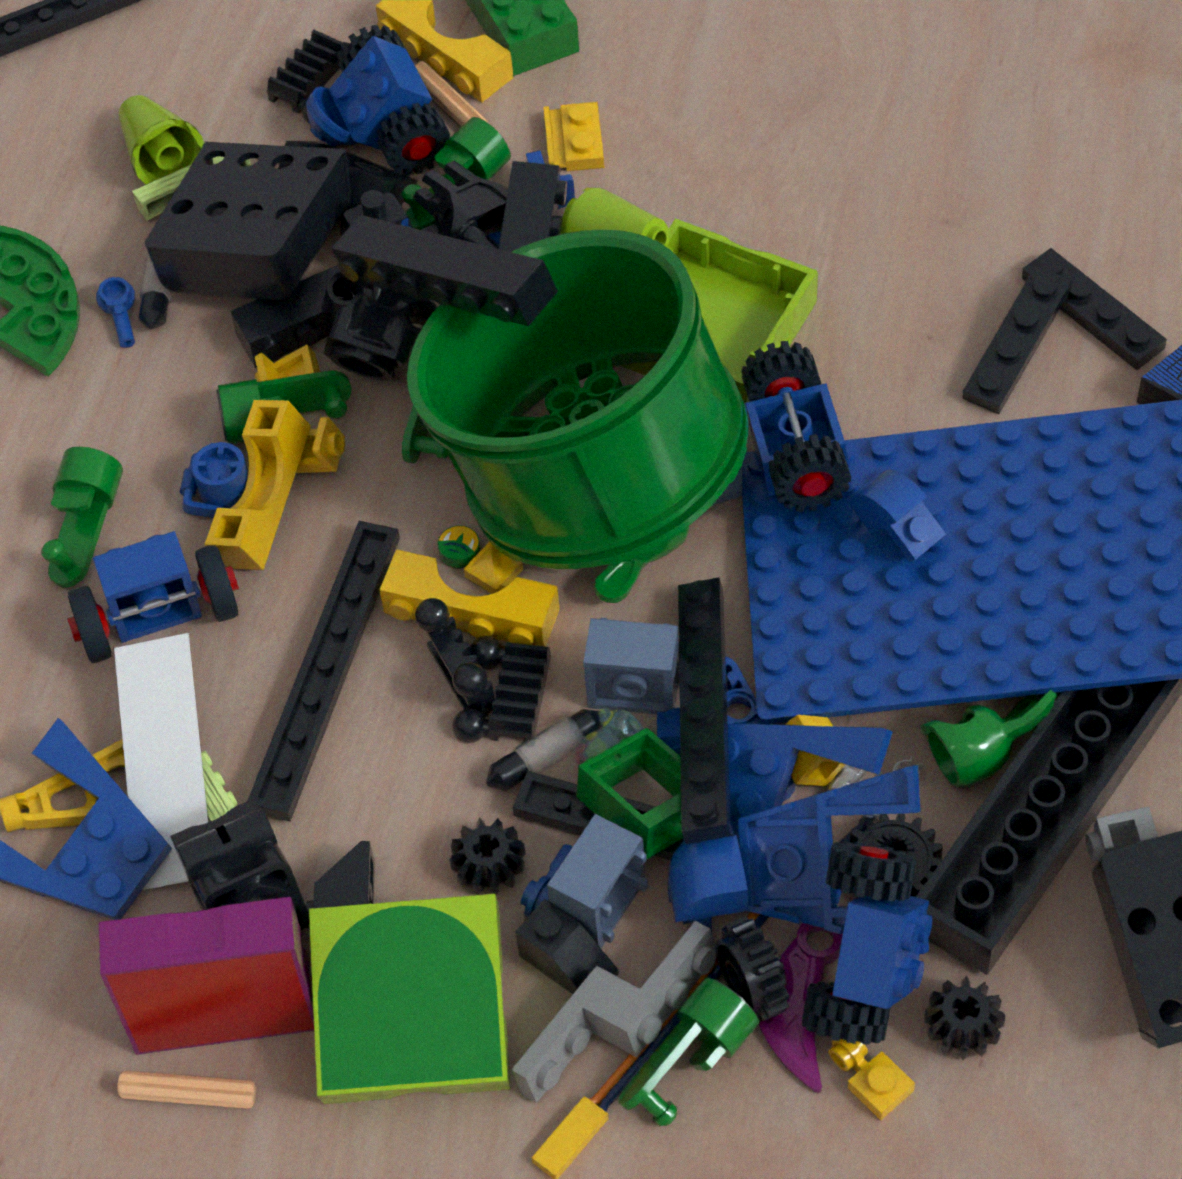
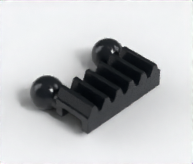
M313 29L311 40H303L302 50L298 48L294 50V59H286L285 69L278 67L276 78L271 76L268 78V87L266 89L269 101L275 103L280 98L291 103L293 112L298 114L302 112L304 119L308 122L306 101L315 88L323 87L340 69L337 62L339 61L337 54L338 51H343L341 48L343 42Z
M437 598L423 600L416 608L415 619L419 627L426 631L431 640L427 642L429 651L463 709H476L484 717L489 716V713L492 711V702L495 699L493 685L491 681H487L485 670L478 665L476 655H471L470 645L468 642H464L461 629L456 630L455 619L453 616L450 617L448 606Z
M478 637L470 646L471 655H476L478 665L484 670H489L502 663V671H499V685L495 689V701L492 702V716L490 715L489 719H486L476 709L467 708L461 710L456 714L452 723L455 736L462 742L474 743L483 736L490 737V740L498 741L499 735L524 738V744L533 745L551 660L550 647L506 642L505 646H502L494 637Z

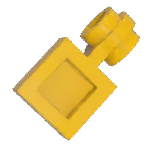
M843 1039L839 1041L832 1040V1047L828 1050V1053L833 1062L845 1072L851 1068L857 1072L848 1080L847 1088L879 1120L886 1117L915 1091V1082L884 1052L881 1051L870 1062H867L864 1059V1056L868 1054L865 1044L856 1041L855 1044L847 1043Z

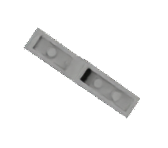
M695 921L640 989L596 966L511 1069L522 1095L537 1103L547 1090L552 1089L557 1084L562 1071L574 1056L580 1054L586 1048L592 1034L637 1057L647 1044L652 1043L657 1038L663 1023L671 1013L685 1003L689 991L699 978L707 974L714 966L716 950L710 928Z

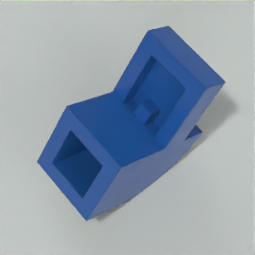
M885 470L875 475L845 499L870 533L884 528L909 562L916 560L946 535L922 501L927 498L925 493L911 479L898 471Z

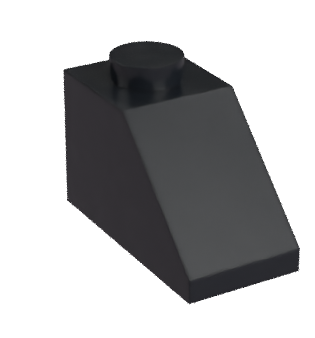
M360 841L314 883V900L306 901L308 914L311 908L374 903L375 861L370 841Z
M546 899L538 905L515 932L519 957L572 994L575 993L596 966L615 976L619 974V969L584 927Z

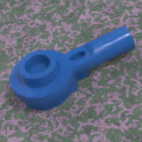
M107 278L98 288L96 301L102 311L112 314L120 346L129 348L135 344L128 310L135 302V291L132 285L123 278Z
M564 844L551 862L547 875H543L538 882L531 880L528 883L520 901V904L525 906L524 916L529 917L544 899L549 902L547 884L573 846Z

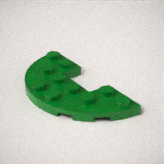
M0 225V305L10 310L0 320V347L49 377L67 355L78 330L80 303L77 289L67 264L52 247L29 233Z

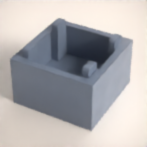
M590 618L583 661L588 708L657 715V712H666L669 709L675 708L679 681L678 626L668 623L652 624L608 620L607 618Z
M595 814L547 884L549 902L579 922L600 948H602L605 942L611 943L615 938L613 930L639 890L645 892L648 888V880L645 878L644 863L647 859L643 851V838Z

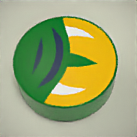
M462 525L452 526L443 531L438 539V550L441 560L453 568L466 567L480 552V542L477 533L473 529Z

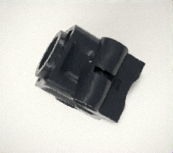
M338 271L328 280L322 303L323 316L327 322L332 324L324 354L330 357L332 362L339 367L356 375L379 381L399 380L408 355L412 352L415 341L422 330L413 324L424 326L437 306L431 300L420 297L413 298L405 293L390 289L383 290L375 285L360 281L353 282L347 279L341 271ZM339 296H340V297H344V298H346V299H348V300H347V301H343V300L338 299L337 297H339Z
M254 799L232 808L223 816L211 822L191 826L170 836L201 911L224 905L291 897L300 931L308 925L309 914L293 871L278 845L265 812L262 808L258 807Z

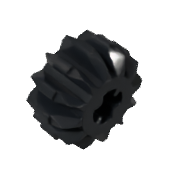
M479 817L476 829L473 830L463 825L460 831L461 838L452 839L451 851L453 855L449 859L451 870L457 873L458 882L462 887L472 884L473 892L477 895L485 887H490V891L497 896L501 883L513 888L515 884L514 875L523 874L525 863L522 858L526 855L525 845L522 840H518V833L514 826L503 829V823L499 818L491 826H485V822ZM493 855L492 857H489V858H483V857H485V856Z
M967 976L962 979L961 987L957 988L947 979L943 983L942 992L933 991L929 997L931 1007H928L924 1014V1021L926 1024L931 1025L928 1030L930 1041L942 1040L941 1050L943 1054L951 1051L953 1047L958 1048L959 1056L962 1060L967 1058L968 1051L971 1048L982 1057L987 1051V1043L996 1045L999 1042L1001 1036L999 1029L1004 1027L1005 1014L999 1011L1001 1006L999 995L987 996L988 986L986 982L978 985L976 989L970 987L971 982Z

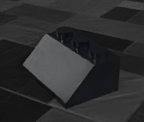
M286 141L285 146L340 149L332 147L323 141ZM346 151L351 188V199L346 211L360 205L361 196L370 190H377L382 194L392 193L402 206L404 203L402 197L403 190L408 185H417V179L397 173L390 168ZM293 161L280 162L278 169L288 167ZM321 162L314 164L309 168V170H320L324 168L328 163Z

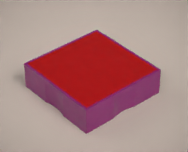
M291 897L224 905L196 912L164 913L99 922L100 975L136 1055L314 1031L312 967L308 952L301 945L300 926Z

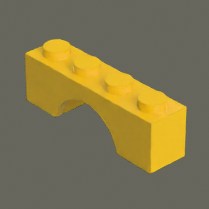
M382 0L375 5L379 29L381 30L384 25L389 27L390 31L394 30L411 57L426 62L440 76H444L456 84L464 94H470L482 103L513 79L511 52L487 35L483 34L469 39H453L437 33L434 30L436 21L433 0Z
M253 401L242 433L249 461L245 490L239 501L231 508L216 509L204 545H216L223 563L226 566H232L233 569L264 570L311 428V425L289 401Z
M398 549L394 553L380 588L384 613L390 614L398 620H416L415 612L417 606L425 599L437 598L448 606L450 617L453 616L455 619L456 630L461 629V631L470 633L476 638L491 636L497 640L510 643L546 647L560 610L558 588L555 585L516 577L508 586L493 594L484 596L464 595L454 591L443 582L438 572L436 558Z

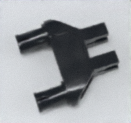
M455 160L447 163L443 169L447 175L454 179L455 184L435 170L425 173L422 181L433 189L434 195L424 187L417 190L413 198L435 218L439 234L499 249V244L486 235L484 231L491 227L503 225L508 189L496 182L477 177Z

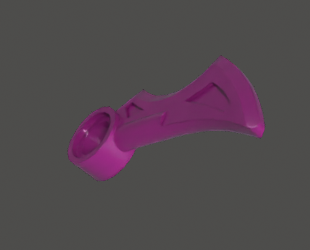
M802 923L798 929L797 937L784 950L779 960L784 964V974L787 981L785 989L790 996V999H787L789 1008L781 1014L765 1021L762 1020L759 1023V1027L767 1043L783 1065L808 1088L816 1093L822 1092V1083L816 1055L815 1032H809L806 1030V1027L802 1026V1017L807 988L811 983L817 984V982H822L825 966L834 963L839 958L843 934L826 931L824 928ZM816 931H824L831 935L833 943L828 949L815 950L808 945V937Z

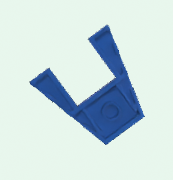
M57 718L32 754L98 800L46 870L0 840V882H7L25 888L32 893L64 901L68 905L113 920L122 919L170 853L172 847L67 725Z
M728 723L730 816L734 835H737L738 843V818L782 805L799 750L879 775L893 732L885 728ZM836 889L837 906L842 893L841 889Z
M918 765L908 766L738 818L740 853L748 887V911L797 924L805 923L824 928L826 931L843 934L848 906H837L836 889L826 884L833 844L831 816L921 812ZM929 938L926 943H921L920 954L929 952Z

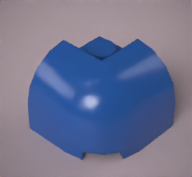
M732 825L730 837L686 844L684 840L674 852L668 865L669 903L672 902L675 922L682 921L683 925L690 923L692 925L697 921L710 928L712 933V916L748 911V887L737 835H734Z

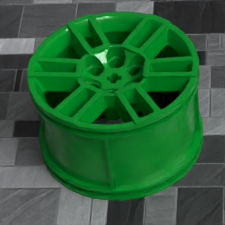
M620 230L577 231L536 241L516 249L512 253L543 260L558 292L529 327L513 322H503L498 318L480 313L473 314L465 309L450 305H439L426 321L412 348L407 371L408 391L410 399L425 428L445 448L464 483L466 499L484 535L497 550L514 561H520L541 568L582 569L602 565L613 566L655 550L656 546L683 531L705 513L721 496L727 486L734 481L747 452V410L735 380L723 365L703 320L699 298L687 269L669 248L647 236ZM657 362L634 385L623 386L618 373L613 370L614 367L620 365ZM586 379L583 388H580L579 382ZM545 398L544 402L549 415L543 417H522Z

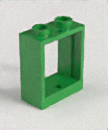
M645 728L631 737H625L613 747L596 756L589 757L582 764L578 765L576 797L595 814L642 837L643 851L646 854V859L684 838L681 832L680 756L651 730ZM642 770L673 796L644 814L639 813L612 788Z

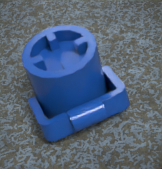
M225 442L211 443L192 455L189 468L184 469L180 493L183 495L182 509L185 513L214 518L217 508H231L239 501L246 487L248 469L244 455L238 447ZM197 489L202 503L192 501V497L196 495Z

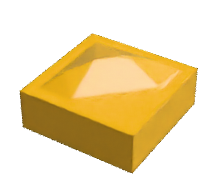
M489 541L464 568V575L476 585L493 594L508 586L523 571V562L514 561L505 556Z

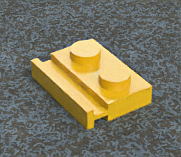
M598 102L560 105V109L549 110V106H544L549 164L559 165L560 168H566L567 171L604 168Z

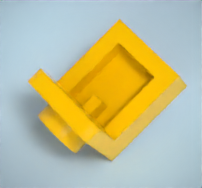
M308 345L301 347L275 363L263 353L255 356L258 370L255 373L257 382L320 372L316 353Z
M321 417L317 429H310L296 473L337 472L340 456L345 450V436L329 417Z

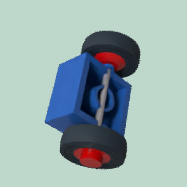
M175 531L163 535H154L145 541L123 548H114L104 554L93 557L109 609H106L107 615H105L103 607L95 602L89 586H82L68 592L69 603L74 615L67 618L75 643L83 642L89 661L97 663L112 657L108 641L110 634L108 623L111 626H116L121 643L201 618L202 613L197 600L201 598L200 593H202L204 601L211 605L218 622L238 616L239 610L233 591L239 590L232 566H224L216 545L206 546L195 551L199 567L197 574L199 585H197L196 581L191 580Z

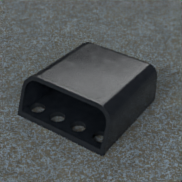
M204 142L202 149L144 243L160 283L171 292L181 294L272 301L288 298L350 203L351 188L346 149ZM224 157L221 162L213 164V158ZM248 159H259L251 166H240L242 162ZM282 161H293L288 167L282 169L274 168ZM321 162L328 163L324 168L320 170H309V168L314 164Z
M1182 831L1109 850L1105 852L1092 870L1093 881L1138 1022L1140 1036L1144 1041L1158 1049L1182 1042V1025L1176 1027L1169 1026L1182 1022Z

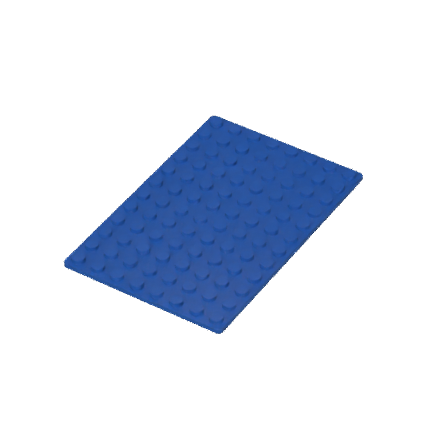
M1182 400L845 440L851 482H848L849 489L847 492L841 491L843 497L840 500L836 501L831 498V506L824 508L823 504H818L817 511L811 512L809 506H805L803 512H797L795 506L789 510L785 508L784 503L780 504L776 494L768 496L756 451L746 452L742 463V501L757 714L761 723L788 722L796 715L837 717L1046 694L1049 690L1056 693L1182 679ZM885 470H895L902 473L925 493L927 498L922 501L946 533L937 543L911 562L906 559L884 528L870 533L845 500L871 478Z

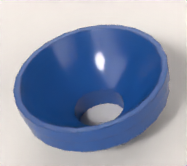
M315 88L306 101L311 132L320 141H324L332 147L358 144L359 142L353 140L329 92V88Z

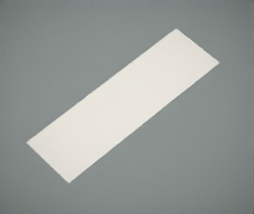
M189 633L114 648L128 797L172 847L170 853L143 890L188 882L170 836L191 826L208 823Z

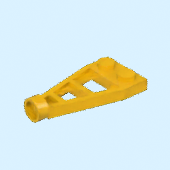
M123 739L92 755L106 772L116 767H125ZM58 773L22 793L0 798V811L8 833L22 828L30 830L78 826L98 799L84 790L87 799L84 806L62 811L55 810L51 804V797L63 789L76 785ZM22 809H29V813L21 812Z

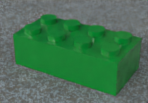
M465 0L486 35L511 52L513 76L580 52L577 19L564 0Z

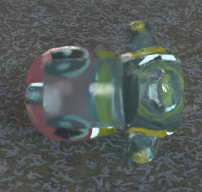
M608 708L600 709L598 717L602 726L583 738L576 747L575 761L577 765L582 764L589 757L596 756L613 747L623 738L631 737L642 731L641 723L626 710L615 709L611 711Z

